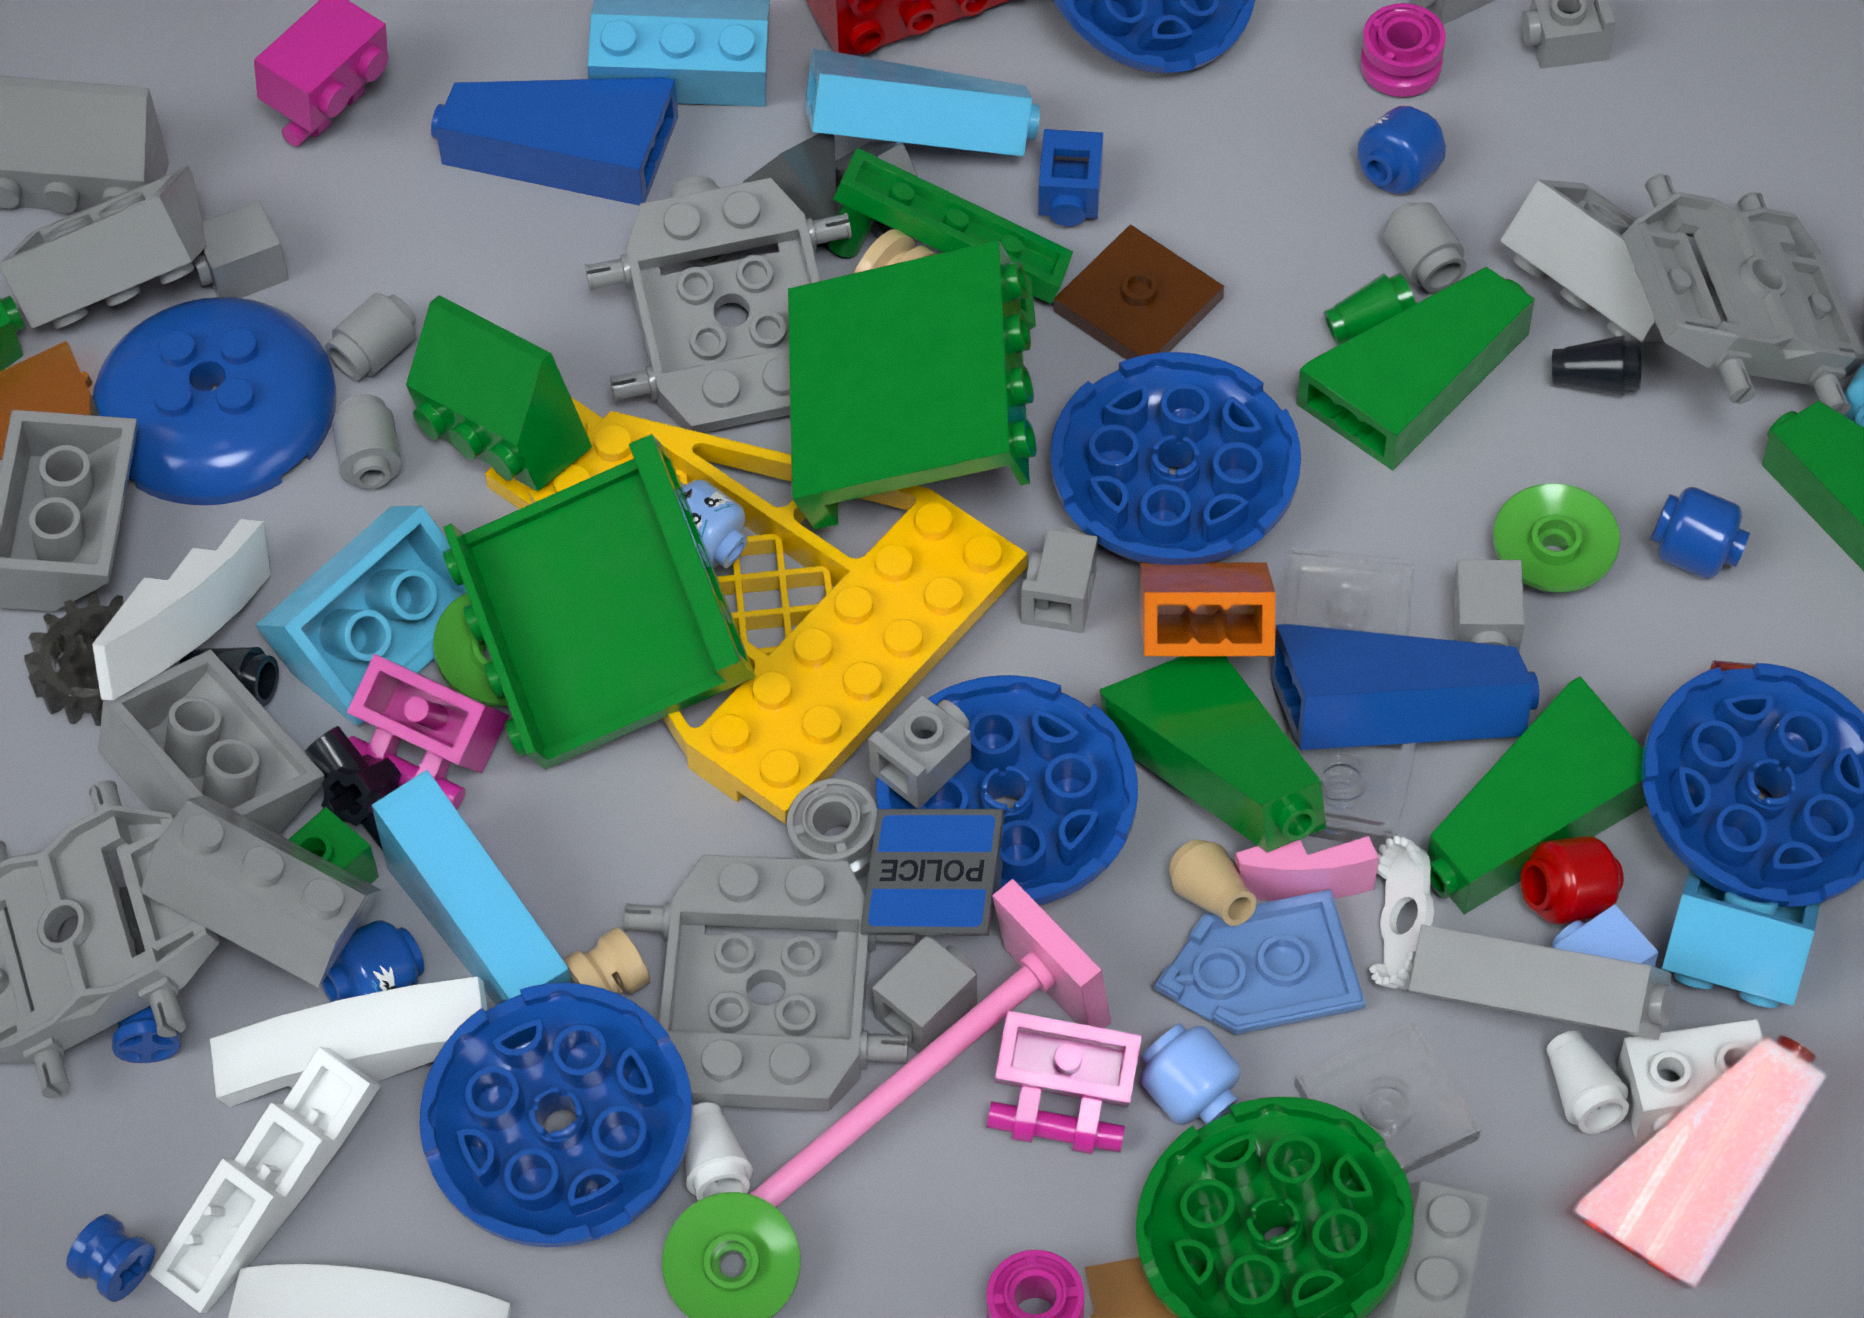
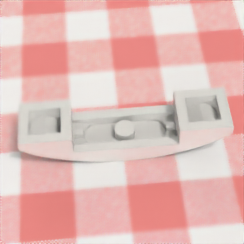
M275 1264L240 1268L228 1318H510L511 1304L467 1288L395 1272L336 1265Z

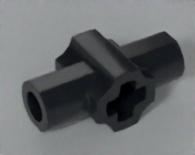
M336 726L320 736L305 750V753L326 778L322 782L324 800L321 806L323 808L327 807L342 821L349 822L355 827L362 824L383 851L372 804L399 788V780L402 774L388 757L379 759L369 754L362 756L341 728Z

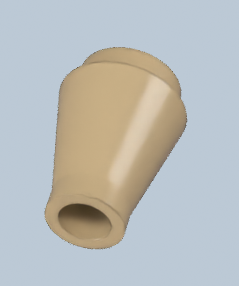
M1198 839L1184 844L1174 854L1170 862L1169 874L1174 891L1179 896L1215 914L1230 926L1241 925L1253 915L1257 905L1256 897L1247 889L1223 846L1215 842Z

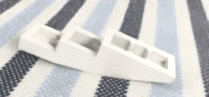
M240 519L217 550L192 548L168 580L143 578L92 644L102 700L114 701L162 673L207 641L247 604L271 576L264 521Z
M476 976L406 986L342 999L273 1017L210 1038L216 1098L227 1106L232 1107L287 1086L293 1089L318 1047L332 1049L376 1082L435 1061L436 1056L446 1041L462 1023L482 1007L484 1011L488 1010L484 981Z
M318 1047L284 1103L271 1102L235 1160L222 1159L150 1272V1275L199 1313H207L238 1278L240 1268L248 1267L300 1203L341 1147L381 1085L332 1049Z

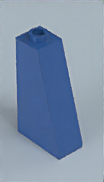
M650 77L454 82L445 105L438 104L434 111L431 123V136L433 139L438 140L442 165L639 206L640 203H645L678 119L675 79Z
M1294 624L1276 625L1275 656H1273L1271 680L1300 750L1520 737L1528 728L1530 710H1536L1539 704L1540 694L1537 676L1533 671L1528 672L1517 647Z

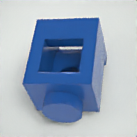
M1044 129L1039 175L1038 215L1050 216L1052 221L1062 226L1079 225L1085 218L1098 219L1103 170V132ZM1056 156L1089 158V161L1057 160Z

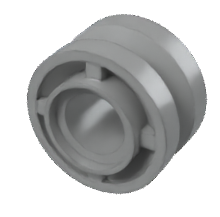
M830 778L809 785L796 796L787 815V829L797 859H815L826 862L848 861L856 879L866 875L869 872L877 806L871 794L863 786L851 780ZM835 826H848V828L839 835H824L829 829Z

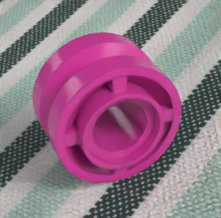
M1409 3L1391 4L1374 12L1368 18L1363 31L1360 67L1365 80L1376 90L1396 97L1415 96L1429 90L1438 81L1442 71L1446 33L1442 22L1428 9Z
M1026 1250L1013 1254L996 1267L989 1279L986 1292L987 1318H1084L1085 1295L1081 1277L1071 1263L1055 1253L1044 1250ZM1040 1298L1049 1302L1052 1307L1042 1314H1029L1023 1311L1019 1305L1027 1299Z

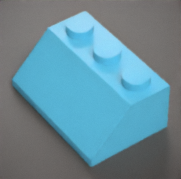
M594 0L590 19L589 79L665 77L675 79L676 98L679 104L766 107L770 0Z
M391 506L255 626L297 679L354 725H360L364 721L347 713L373 655H379L417 673L420 672L434 659L433 637L441 614L451 602L465 594L466 589L464 584L458 586L452 579L443 557V551L450 549V545L424 507Z

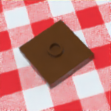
M1130 224L1054 298V311L1128 360L1146 354L1170 352L1224 298V285Z

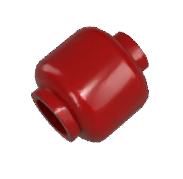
M1594 836L1549 840L1542 842L1531 854L1528 862L1525 863L1521 872V891L1528 906L1549 924L1567 925L1575 921L1588 922L1616 904L1619 892L1623 887L1624 874L1620 862L1614 857L1609 847Z

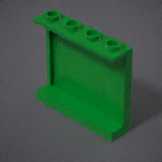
M999 240L788 288L792 499L815 530L838 525V502L1008 466L1020 485L1030 484L1029 458L1036 456L1037 447L1033 428L1029 420L1026 419V404L1033 403L1034 392L1030 374L1024 366L1023 351L1030 350L1031 337L1027 321L1021 313L1020 299L1028 297V284L1022 264L1019 261H1011Z
M653 434L629 444L633 459L463 534L452 523L443 527L450 545V549L443 551L445 564L454 582L458 586L463 584L465 586L471 605L464 607L466 621L475 639L479 643L485 641L492 660L484 665L486 676L496 696L499 699L506 698L513 717L505 722L508 736L519 756L527 755L545 770L756 677L670 454Z

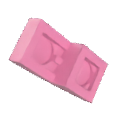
M1369 836L1309 855L1306 854L1301 840H1297L1268 853L1259 846L1237 852L1235 855V867L1247 889L1254 894L1257 900L1275 901L1331 889L1333 897L1336 899L1374 890L1379 857Z

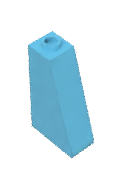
M811 50L804 107L812 132L1024 156L1026 140L1036 139L1040 119V106L1032 104L1033 98L1025 85L826 50Z
M425 770L372 804L388 871L473 977L478 976L484 981L485 992L495 1005L521 995L520 989L549 983H572L570 971L566 963L428 770Z

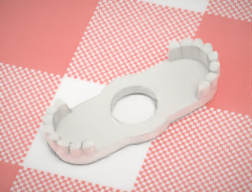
M1394 836L1393 839L1388 838L1385 844L1380 845V853L1377 854L1379 857L1377 874L1386 879L1385 906L1380 920L1381 935L1384 939V963L1373 964L1369 970L1373 973L1371 978L1375 980L1376 984L1392 989L1407 990L1409 988L1421 924L1431 926L1433 922L1434 904L1430 895L1431 866L1426 851L1420 849L1410 839ZM1415 900L1418 912L1414 925L1406 933L1399 934L1396 925L1397 916L1407 902Z

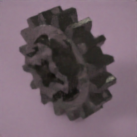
M97 593L90 594L87 607L80 609L69 599L64 602L66 615L62 618L49 613L43 616L47 633L31 632L29 640L34 652L24 655V661L30 675L28 678L36 698L43 697L47 711L53 715L64 708L69 723L76 724L84 713H91L95 725L101 726L103 700L100 696L92 644L125 603L123 596L116 595L111 600L109 606H101ZM58 662L60 670L56 673V664Z

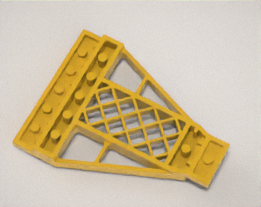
M572 397L571 399L593 446L538 492L516 479L511 481L505 480L493 467L485 473L487 487L518 509H521L633 459L629 444L653 434L669 452L680 482L686 485L693 480L708 481L742 506L746 517L744 526L757 535L746 536L748 538L747 544L740 556L776 553L778 570L741 574L738 557L733 563L734 575L717 576L724 595L736 594L738 612L731 614L737 630L740 631L742 643L756 677L742 683L700 727L693 728L689 726L680 711L669 714L662 719L687 757L688 768L737 803L746 796L785 825L787 824L789 808L796 796L809 785L829 779L1028 567L1027 552L930 488L918 485L859 498L908 511L866 555L861 558H851L802 526L800 523L806 517L793 500L784 507H775L707 462L792 482L791 454L615 411H610L602 418ZM783 552L806 568L785 570ZM824 585L825 597L818 604L789 607L787 589ZM780 590L782 608L744 611L743 593ZM784 627L785 639L778 646L757 648L747 640V630Z

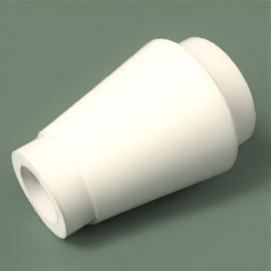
M1567 1031L1556 1036L1548 1044L1546 1052L1550 1058L1566 1119L1570 1123L1578 1125L1579 1129L1587 1134L1604 1132L1616 1126L1625 1118L1629 1111V1104L1626 1101L1628 1096L1627 1086L1592 1045L1586 1041L1580 1031Z
M711 1102L699 1103L693 1106L692 1130L685 1154L686 1187L690 1193L697 1197L698 1201L718 1193H748L750 1189L749 1180L753 1172L752 1165L726 1118L723 1116L720 1106Z

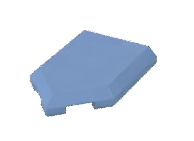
M1331 889L1257 904L1253 915L1246 922L1237 926L1226 924L1213 913L1203 915L1189 934V940L1171 966H1167L1154 985V990L1235 1035L1364 1009L1366 1005Z

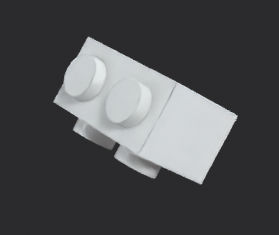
M1758 1019L1660 1033L1659 1041L1637 1036L1624 1038L1617 1065L1618 1076L1628 1088L1626 1101L1629 1104L1628 1115L1635 1141L1656 1138L1659 1142L1671 1143L1684 1140L1695 1132L1723 1128L1728 1133H1741L1752 1130L1762 1122H1768L1778 1092Z

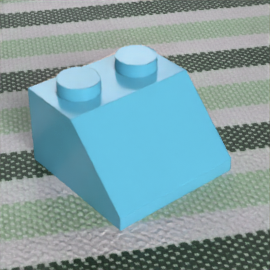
M1689 870L1662 969L1674 972V978L1677 981L1690 987L1712 989L1714 984L1738 990L1740 991L1739 996L1743 1000L1757 1006L1776 1008L1780 1002L1794 1006L1815 933L1820 903L1799 907H1778V903L1751 901L1731 892H1721Z

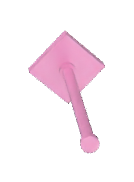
M1014 879L1010 880L992 897L1004 948L1020 965L1021 969L752 1191L750 1195L764 1199L774 1207L780 1205L1007 1015V1011L1014 1010L1038 989L1044 993L1046 992L1075 1023L1106 1028L1112 1022L1102 970Z

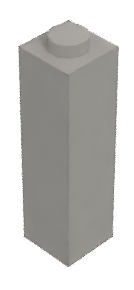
M1421 924L1408 988L1409 991L1430 998L1658 1041L1661 1026H1666L1670 1022L1675 1006V990L1670 985L1671 973L1651 965Z

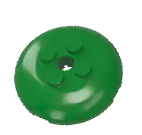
M1267 1097L1248 1100L1229 1106L1231 1113L1211 1121L1198 1130L1192 1125L1168 1146L1152 1168L1142 1189L1136 1216V1241L1145 1275L1161 1303L1176 1318H1365L1384 1300L1402 1273L1410 1253L1415 1223L1414 1205L1405 1171L1401 1169L1398 1161L1386 1147L1385 1140L1379 1133L1362 1119L1348 1111L1328 1103L1299 1097ZM1279 1226L1290 1228L1281 1236L1271 1237L1270 1241L1265 1240V1233L1272 1228Z

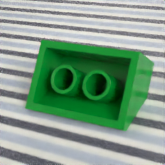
M440 295L430 302L406 382V387L416 406V409L413 411L416 423L430 438L434 440L442 438L453 444L469 460L478 458L491 465L505 480L511 481L516 479L538 492L593 447L552 353Z

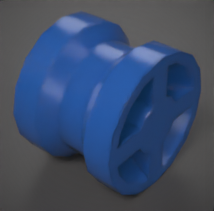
M150 1005L118 1022V1029L112 1036V1049L115 1056L127 1062H159L178 1053L181 1047L180 1033L175 1029L176 1036H159Z
M104 1214L90 1222L78 1235L68 1253L66 1266L78 1278L93 1279L97 1282L99 1294L109 1301L116 1302L124 1299L142 1282L154 1260L155 1249L143 1237H129L125 1234V1228L120 1220L113 1215Z

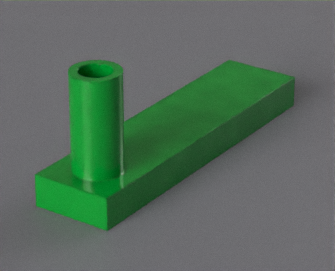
M856 148L833 197V200L843 204L838 215L847 213L852 238L826 242L835 254L847 258L855 257L858 255L875 220L893 229H897L943 253L999 240L1011 261H1019L1023 266L1025 274L1031 277L1033 296L1050 304L1061 287L1073 255V251L859 148Z

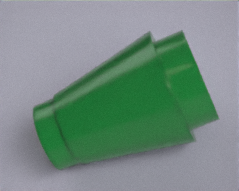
M1383 273L1323 313L1330 334L1335 343L1339 345L1415 305L1416 302L1406 279L1401 273L1389 278Z

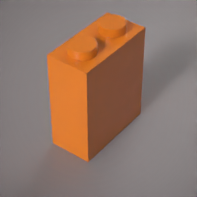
M1213 562L1191 565L1140 563V629L1144 656H1275L1276 592L1267 562Z

